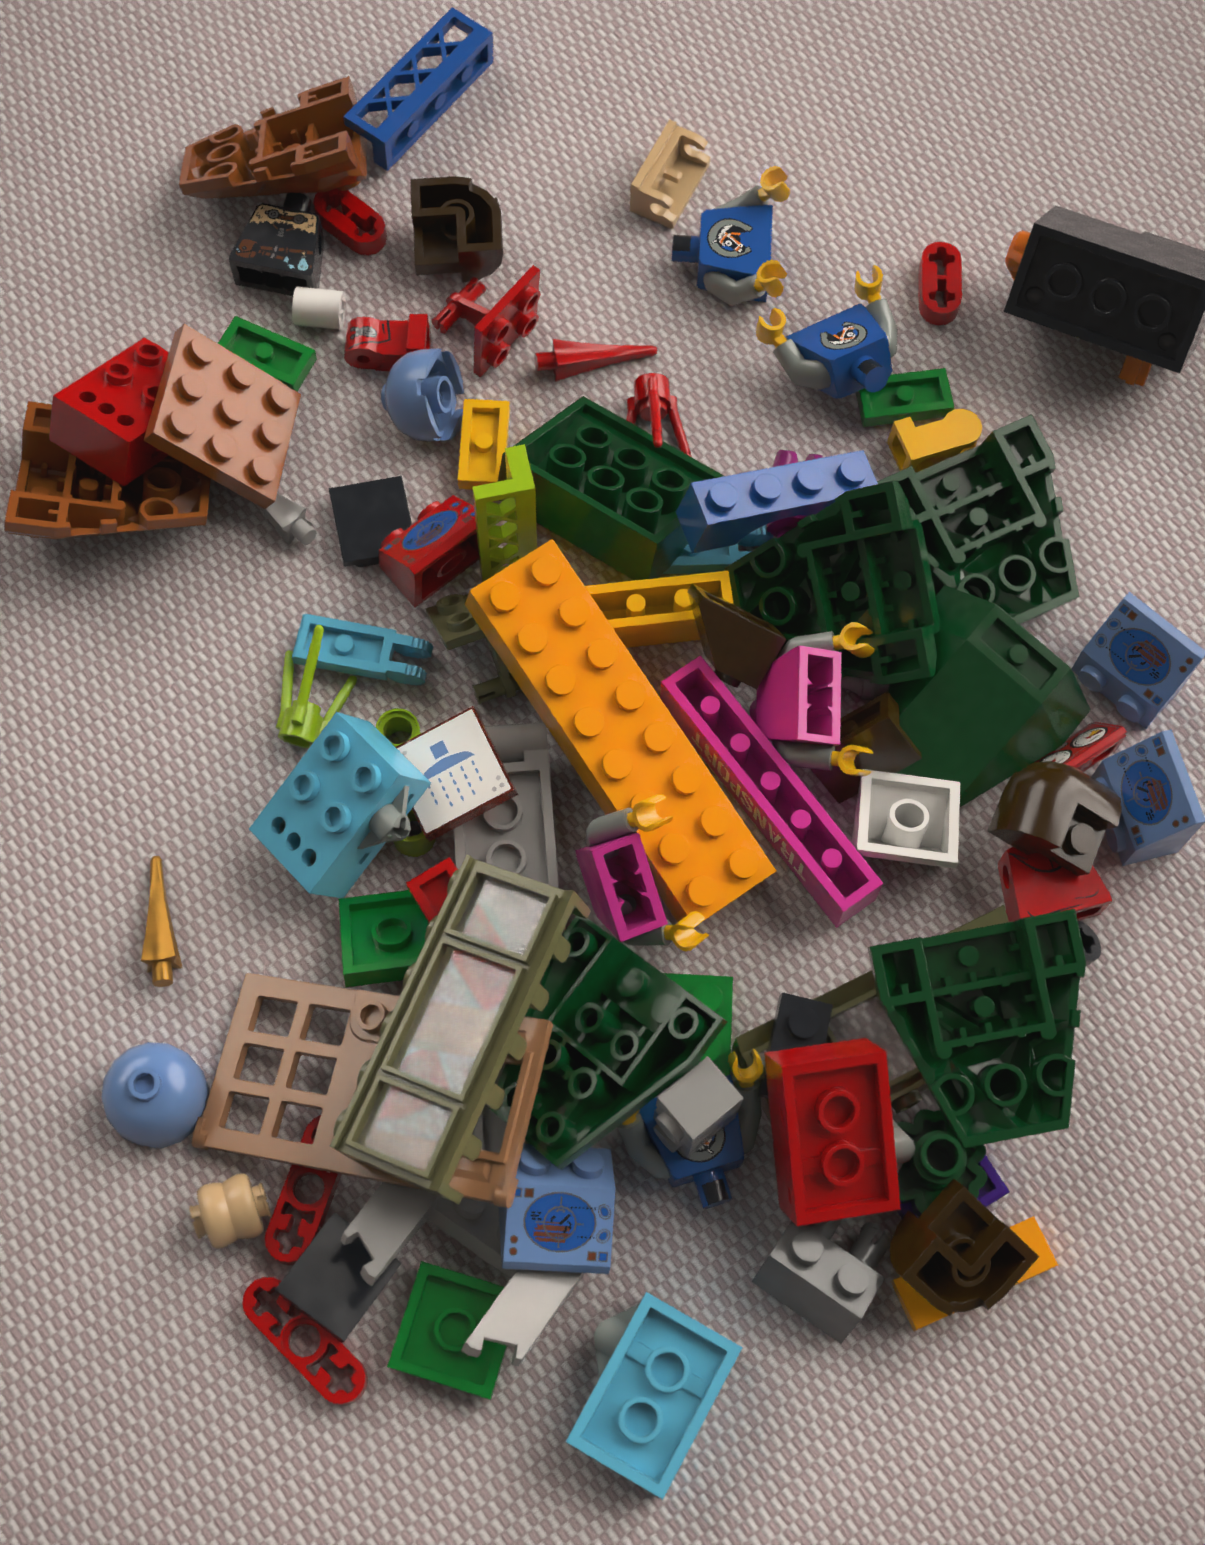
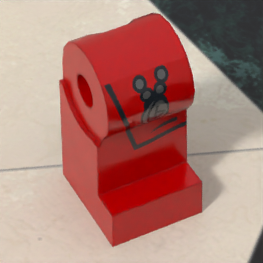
M409 314V321L378 320L373 317L364 316L351 319L348 322L344 359L346 363L358 369H375L376 371L390 372L393 365L407 353L421 349H431L428 314Z

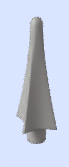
M277 493L275 502L266 509L258 506L288 545H290L295 537L304 545L310 544L315 539L317 531L311 527L312 523L306 520L307 508Z

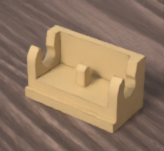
M669 119L631 183L630 211L673 229L710 165V156L701 151L694 150L689 145L704 150L708 141L701 135L677 125V122Z

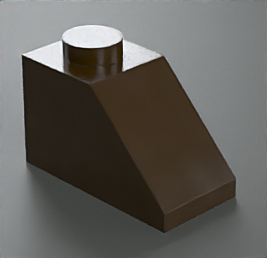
M692 583L688 590V596L704 655L714 666L715 674L721 681L738 688L742 682L757 690L786 638L773 624Z

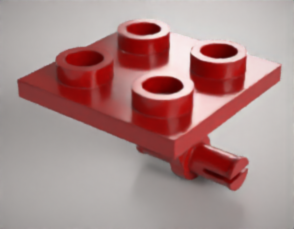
M532 265L491 310L474 303L486 292V287L481 281L478 282L477 278L472 277L459 293L453 292L447 297V305L431 320L433 326L437 330L440 328V332L446 334L448 329L459 318H465L475 326L473 373L480 378L491 366L494 368L500 366L508 356L512 343L519 336L523 338L528 336L539 320V315L537 314L538 300L541 295L539 291L540 269Z

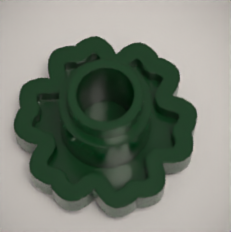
M922 1109L915 1114L911 1123L904 1121L896 1123L913 1140L915 1145L913 1157L906 1163H903L898 1172L900 1204L911 1201L914 1213L920 1217L953 1178L976 1198L978 1197L980 1189L987 1181L986 1172L978 1165L986 1155L985 1145L963 1148L941 1110L934 1112Z

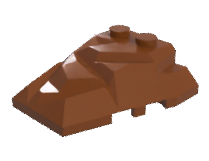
M344 77L297 94L296 96L300 103V106L279 114L275 113L273 107L261 111L262 119L256 121L253 124L254 128L244 132L240 125L233 124L186 146L179 180V187L183 195L202 199L278 195L283 193H320L336 188L339 191H345L356 187L361 180L366 179L367 139L344 125L343 116L357 103L350 77Z
M28 401L22 430L21 463L16 489L10 492L5 517V532L32 538L59 540L113 535L129 531L140 532L206 525L211 482L209 477L168 455L129 484L122 486L51 442L49 435L52 404Z

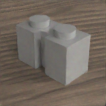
M707 1056L657 1098V1109H655L653 1118L658 1124L653 1127V1130L672 1153L680 1149L689 1158L736 1118L743 1097Z

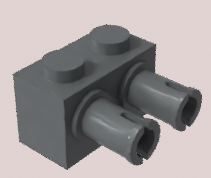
M843 1219L796 1226L791 1221L752 1282L842 1344L862 1319L885 1280V1277L875 1270L886 1251L890 1248L892 1235L885 1229L879 1240L872 1244V1240L881 1226L876 1223L867 1222L863 1224L858 1237L847 1252L830 1240Z

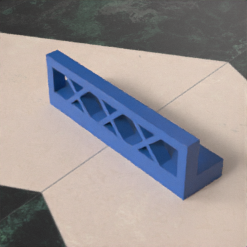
M452 7L343 116L345 126L372 142L374 163L388 171L494 62L493 32ZM453 26L468 34L463 41L444 42V35ZM441 56L442 62L436 68L417 69V63L423 57ZM414 83L415 90L409 96L390 97V90L396 84ZM387 110L388 117L377 128L362 119L368 112Z

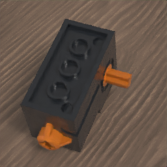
M1057 205L1034 222L1031 232L1025 230L1017 232L1010 244L1005 264L1014 282L1003 312L1125 354L1126 358L1118 378L1126 380L1125 383L1144 386L1152 364L1179 374L1181 373L1196 349L1205 328V251L1146 231L1140 234Z

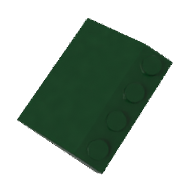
M584 396L514 445L525 444L535 485L536 523L634 581L658 578L671 567L672 563L687 546L688 542L676 511L692 482L723 477L724 475L662 441L663 444L660 448L654 447L653 436L650 433ZM505 452L502 454L498 481L507 480Z

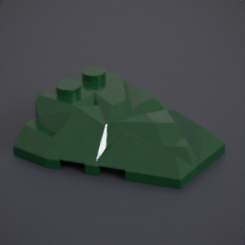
M1032 414L992 431L980 445L916 473L911 466L877 481L878 484L893 480L898 481L908 499L911 519H918L922 525L930 570L944 585L997 604L1020 625L1072 602L1079 597L1069 539L1063 538L1059 515L1064 511L1062 498L1055 497L1051 475L1056 470L1054 455Z
M897 480L844 492L835 498V502L815 515L806 516L797 522L798 525L780 537L768 540L725 568V571H729L734 605L773 624L786 638L780 651L787 641L794 637L833 631L834 635H840L842 629L847 624L857 622L867 627L873 634L860 636L856 644H869L875 650L871 656L866 658L856 657L846 649L837 650L842 652L841 678L850 676L868 679L870 683L887 685L935 676L937 649L934 636L940 631L941 622L925 538L919 520L911 519L908 499Z
M1075 909L1026 917L1012 922L926 938L918 937L868 947L878 1000L963 1148L1069 1128L1076 1060L1072 1059L1075 1028L1079 1027L1081 1010H1077L1080 978L1085 976L1086 958Z

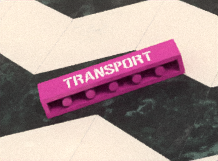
M701 655L661 681L660 699L687 739L835 927L838 928L874 902L883 886L881 879Z

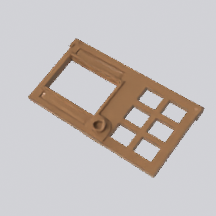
M246 973L203 1116L197 1119L192 1136V1146L204 1150H219L421 1189L355 1161L330 1147L334 1138L336 1120L341 1112L348 1108L357 1089L359 1071L363 1064L371 1059L380 1040L382 1022L386 1015L394 1010L400 996ZM264 999L297 1004L287 1037L254 1031ZM431 1002L410 1048L477 1058L497 1012ZM315 1008L350 1013L341 1045L305 1040ZM524 1017L517 1033L527 1041L525 1054L520 1060L506 1057L504 1061L506 1064L521 1066L500 1153L481 1150L479 1156L474 1161L461 1157L449 1186L462 1193V1198L493 1203L495 1206L510 1208L513 1204L519 1181L515 1177L553 1028V1023L550 1020ZM249 1047L283 1052L273 1085L239 1079ZM302 1055L336 1061L327 1094L291 1089ZM236 1094L269 1100L259 1134L225 1128L233 1098ZM287 1104L322 1110L313 1144L277 1138ZM380 1111L365 1146L425 1171L438 1142L377 1131Z

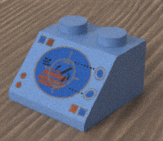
M1128 592L1081 651L1072 667V671L1078 675L1080 682L1086 688L1094 692H1100L1114 703L1116 709L1124 718L1131 722H1138L1147 729L1191 677L1204 659L1205 650L1131 592Z
M1172 729L1162 731L1102 760L1091 776L1114 790L1121 798L1122 812L1118 827L1106 829L1105 833L1110 849L1114 853L1118 852L1122 866L1178 853L1205 823L1204 814Z
M524 1144L515 1177L519 1181L513 1204L510 1208L498 1206L502 1269L609 1274L615 1205V1180L611 1149L589 1148L561 1170L531 1144Z

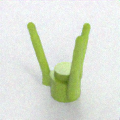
M317 625L314 628L298 698L293 700V703V651H286L284 658L281 706L276 728L280 730L278 737L282 741L303 748H310L334 714L340 712L357 683L356 676L351 675L348 677L323 718L320 716L321 708L312 702H308L324 632L322 625Z

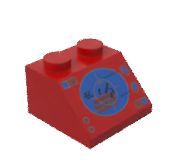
M454 495L442 503L435 501L429 504L418 515L417 522L405 531L402 528L394 530L381 543L379 567L414 608L479 560L474 506Z

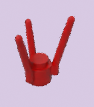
M647 373L636 378L633 384L634 396L627 399L626 420L636 425L637 415L640 414L643 420L650 421L653 445L656 448H660L663 444L661 420L668 414L679 450L692 457L678 413L677 397L670 395L669 379L659 373Z

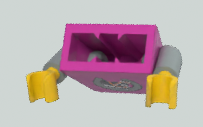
M851 622L842 629L840 635H834L833 631L797 636L788 640L757 688L756 700L752 702L749 709L750 717L768 740L772 741L773 746L784 760L791 766L821 770H832L834 766H839L844 773L861 777L871 773V771L856 769L854 765V759L860 752L873 754L871 749L857 745H847L841 751H835L834 747L840 745L842 652L837 650L846 649L859 658L871 656L875 650L872 646L865 643L856 644L860 636L873 634L864 625Z
M657 794L636 803L633 809L630 807L592 820L586 830V846L575 850L593 910L597 918L617 940L633 946L669 945L673 942L680 950L687 952L709 937V934H701L694 929L705 920L704 916L699 912H690L675 925L666 920L641 837L637 832L638 828L644 832H649L673 820V816L661 818L655 809V803L666 799V796Z

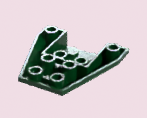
M944 585L936 594L941 624L940 631L934 636L937 649L935 676L889 684L887 691L899 704V726L921 752L922 759L896 773L960 782V807L1008 779L1014 773L1021 771L1062 746L1091 709L1072 669L1002 608L990 601Z
M575 916L562 934L571 946L568 958L563 963L550 959L540 981V984L549 992L546 1007L542 1011L529 1007L525 1017L550 1020L553 1023L525 1140L561 1170L694 1068L727 1023L716 1012L589 918L584 919ZM505 1064L497 1084L505 1092L502 1105L498 1110L489 1108L506 1124L521 1066Z

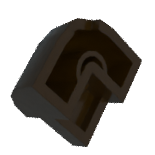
M452 176L410 179L416 276L461 273L462 283L469 282L472 277L480 280L493 274L501 265L503 259L502 216L497 197L493 198L487 190L473 184L472 178Z
M1052 761L1035 762L1012 775L1004 787L987 832L1026 855L1040 853L1077 876L1090 874L1106 829L1118 827L1122 812L1121 798L1114 790L1076 767Z
M954 1178L919 1218L909 1210L896 1227L890 1244V1261L896 1272L935 1308L951 1316L952 1312H967L981 1306L989 1310L1005 1297L1039 1258L1022 1239Z

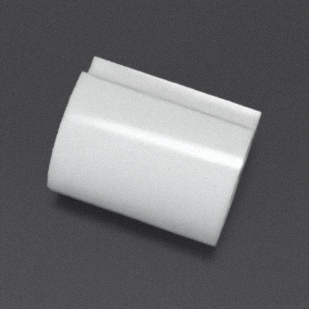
M307 287L295 288L292 302V321L295 326L342 330L346 311L344 291Z

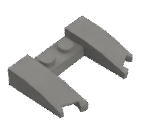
M424 1133L420 1137L421 1139L434 1141ZM382 1182L344 1231L341 1238L343 1245H346L359 1236L373 1261L364 1265L360 1273L364 1281L372 1286L427 1220L511 1278L466 1340L461 1351L469 1356L478 1357L482 1350L483 1340L513 1346L515 1348L511 1365L519 1366L585 1273L502 1269L498 1206H495L493 1203L462 1198L458 1205L425 1190Z

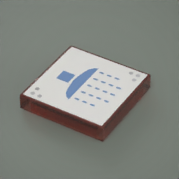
M474 706L396 747L431 782L430 786L412 808L425 838L429 841L518 795Z

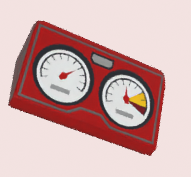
M1093 722L1070 736L1062 746L1036 762H1058L1076 767L1085 772L1115 752L1126 737L1127 731L1123 726Z

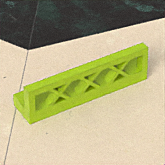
M525 444L505 448L507 480L472 487L482 582L537 549L535 485ZM505 499V500H503L502 502H500L499 504H498V503H495V502H492V501H497V500ZM502 520H503V521H507V522H506L505 524H503L502 526H497V525H496L497 523H499V522L502 521ZM502 543H508L503 548L498 547Z

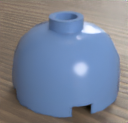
M442 348L421 349L409 352L401 357L391 368L386 384L383 385L381 390L382 405L388 411L392 422L398 430L415 440H452L459 432L462 423L463 409L455 411L456 394H464L460 368L453 354L449 351H441Z
M147 1042L129 1048L113 1061L103 1080L101 1099L107 1120L122 1138L139 1146L162 1149L183 1141L194 1131L198 1117H201L205 1110L206 1101L209 1097V1088L203 1070L187 1052L168 1043Z

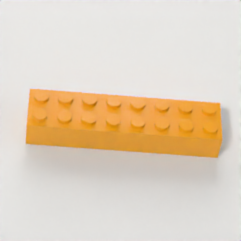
M553 539L469 590L465 606L605 815L629 807L633 809L636 803L657 794L666 796V799L655 803V809L661 818L673 816V820L652 831L644 832L638 828L637 832L640 834L658 894L677 922L694 911L701 913L706 920L776 872V869Z

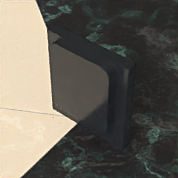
M402 476L328 488L344 567L351 565L366 567L379 564V549L381 548L382 541L394 530L402 528L405 531L412 525Z
M334 1212L277 1286L275 1292L344 1343L402 1262L395 1258L372 1286L366 1283L360 1273L363 1266L373 1260L359 1236L351 1243L343 1245L341 1238L350 1223Z

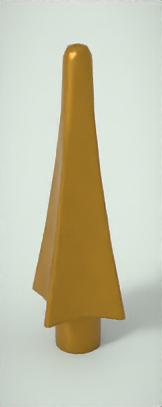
M153 856L150 860L149 906L141 962L147 964V973L152 972V984L156 987H166L173 984L172 968L183 967L168 908L162 859L160 856Z

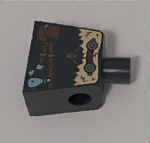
M287 193L283 207L266 203L257 205L228 259L235 285L289 296L294 295L296 287L319 289L324 235L320 216L309 212L312 201L307 195L303 193Z

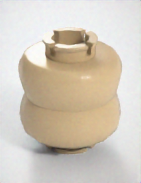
M243 1173L236 1174L223 1183H209L201 1186L197 1191L198 1205L189 1206L191 1218L195 1220L193 1226L198 1239L207 1235L211 1245L218 1249L229 1246L237 1239H250L259 1236L264 1230L262 1217L266 1215L271 1216L262 1183L253 1187L249 1176Z

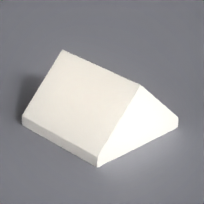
M867 770L871 771V773L860 778L851 843L860 855L956 869L959 844L960 782Z

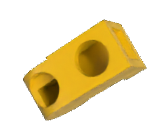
M954 409L948 412L944 419L915 427L911 417H907L893 422L887 444L899 470L901 471L912 466L916 473L976 447L977 441L981 436L982 424L975 413L966 409Z

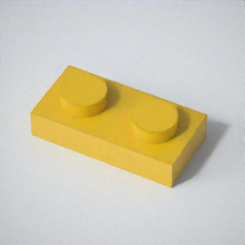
M464 399L458 489L473 490V486L498 482L502 454L505 452V448H508L510 401Z

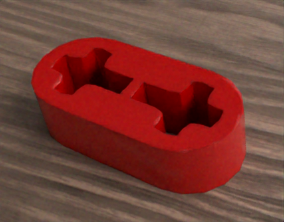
M336 188L327 192L316 193L313 205L315 214L320 216L322 228L360 255H374L384 248L387 242L386 226L383 217L348 190L339 191ZM330 205L331 207H333L327 212V206ZM342 205L343 214L334 208ZM358 227L364 232L374 229V234L371 236L368 233H364L359 236Z
M942 241L934 242L924 249L918 269L919 312L925 321L933 325L941 326L951 323L957 317L962 301L961 255L955 246ZM934 260L942 261L943 267H946L944 275H937V263ZM936 292H943V303L946 307H938L937 301L934 300Z

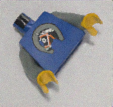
M778 166L769 167L761 175V187L757 185L727 203L714 209L703 211L700 219L699 236L673 235L671 261L697 263L696 286L699 289L708 291L732 306L750 300L766 302L767 295L779 297L783 293L784 286L779 279L787 277V272L780 262L771 260L773 205H768L770 198L775 202H783L788 199L790 189L784 183L788 177L786 173Z
M872 266L873 283L863 282L859 271H856L855 294L860 299L868 301L866 307L859 303L790 334L786 338L783 335L786 316L780 309L773 308L771 310L770 322L772 326L767 325L764 319L759 316L756 326L757 339L761 343L773 344L775 346L774 355L795 385L818 389L835 399H842L864 388L869 392H877L886 385L888 377L893 371L891 358L897 352L898 329L887 299H881L880 297L883 274L878 266Z
M752 1049L754 1061L748 1068H738V1058L735 1051L728 1058L730 1068L737 1080L733 1084L731 1075L725 1077L743 1097L736 1118L689 1158L680 1149L672 1153L654 1132L653 1127L658 1124L653 1118L655 1109H657L658 1097L652 1099L618 1126L627 1152L632 1159L655 1178L668 1179L672 1187L695 1182L703 1209L719 1206L733 1199L724 1172L740 1167L744 1161V1155L754 1148L762 1116L761 1097H758L760 1083L757 1079L763 1072L762 1060L755 1049Z

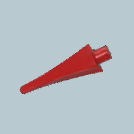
M552 339V351L535 353L534 359L536 371L553 370L555 382L608 365L654 356L658 350L653 345H608Z

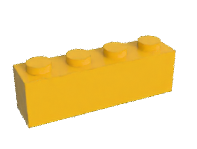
M729 571L585 586L626 648L700 640L688 596V590L692 583L734 604Z

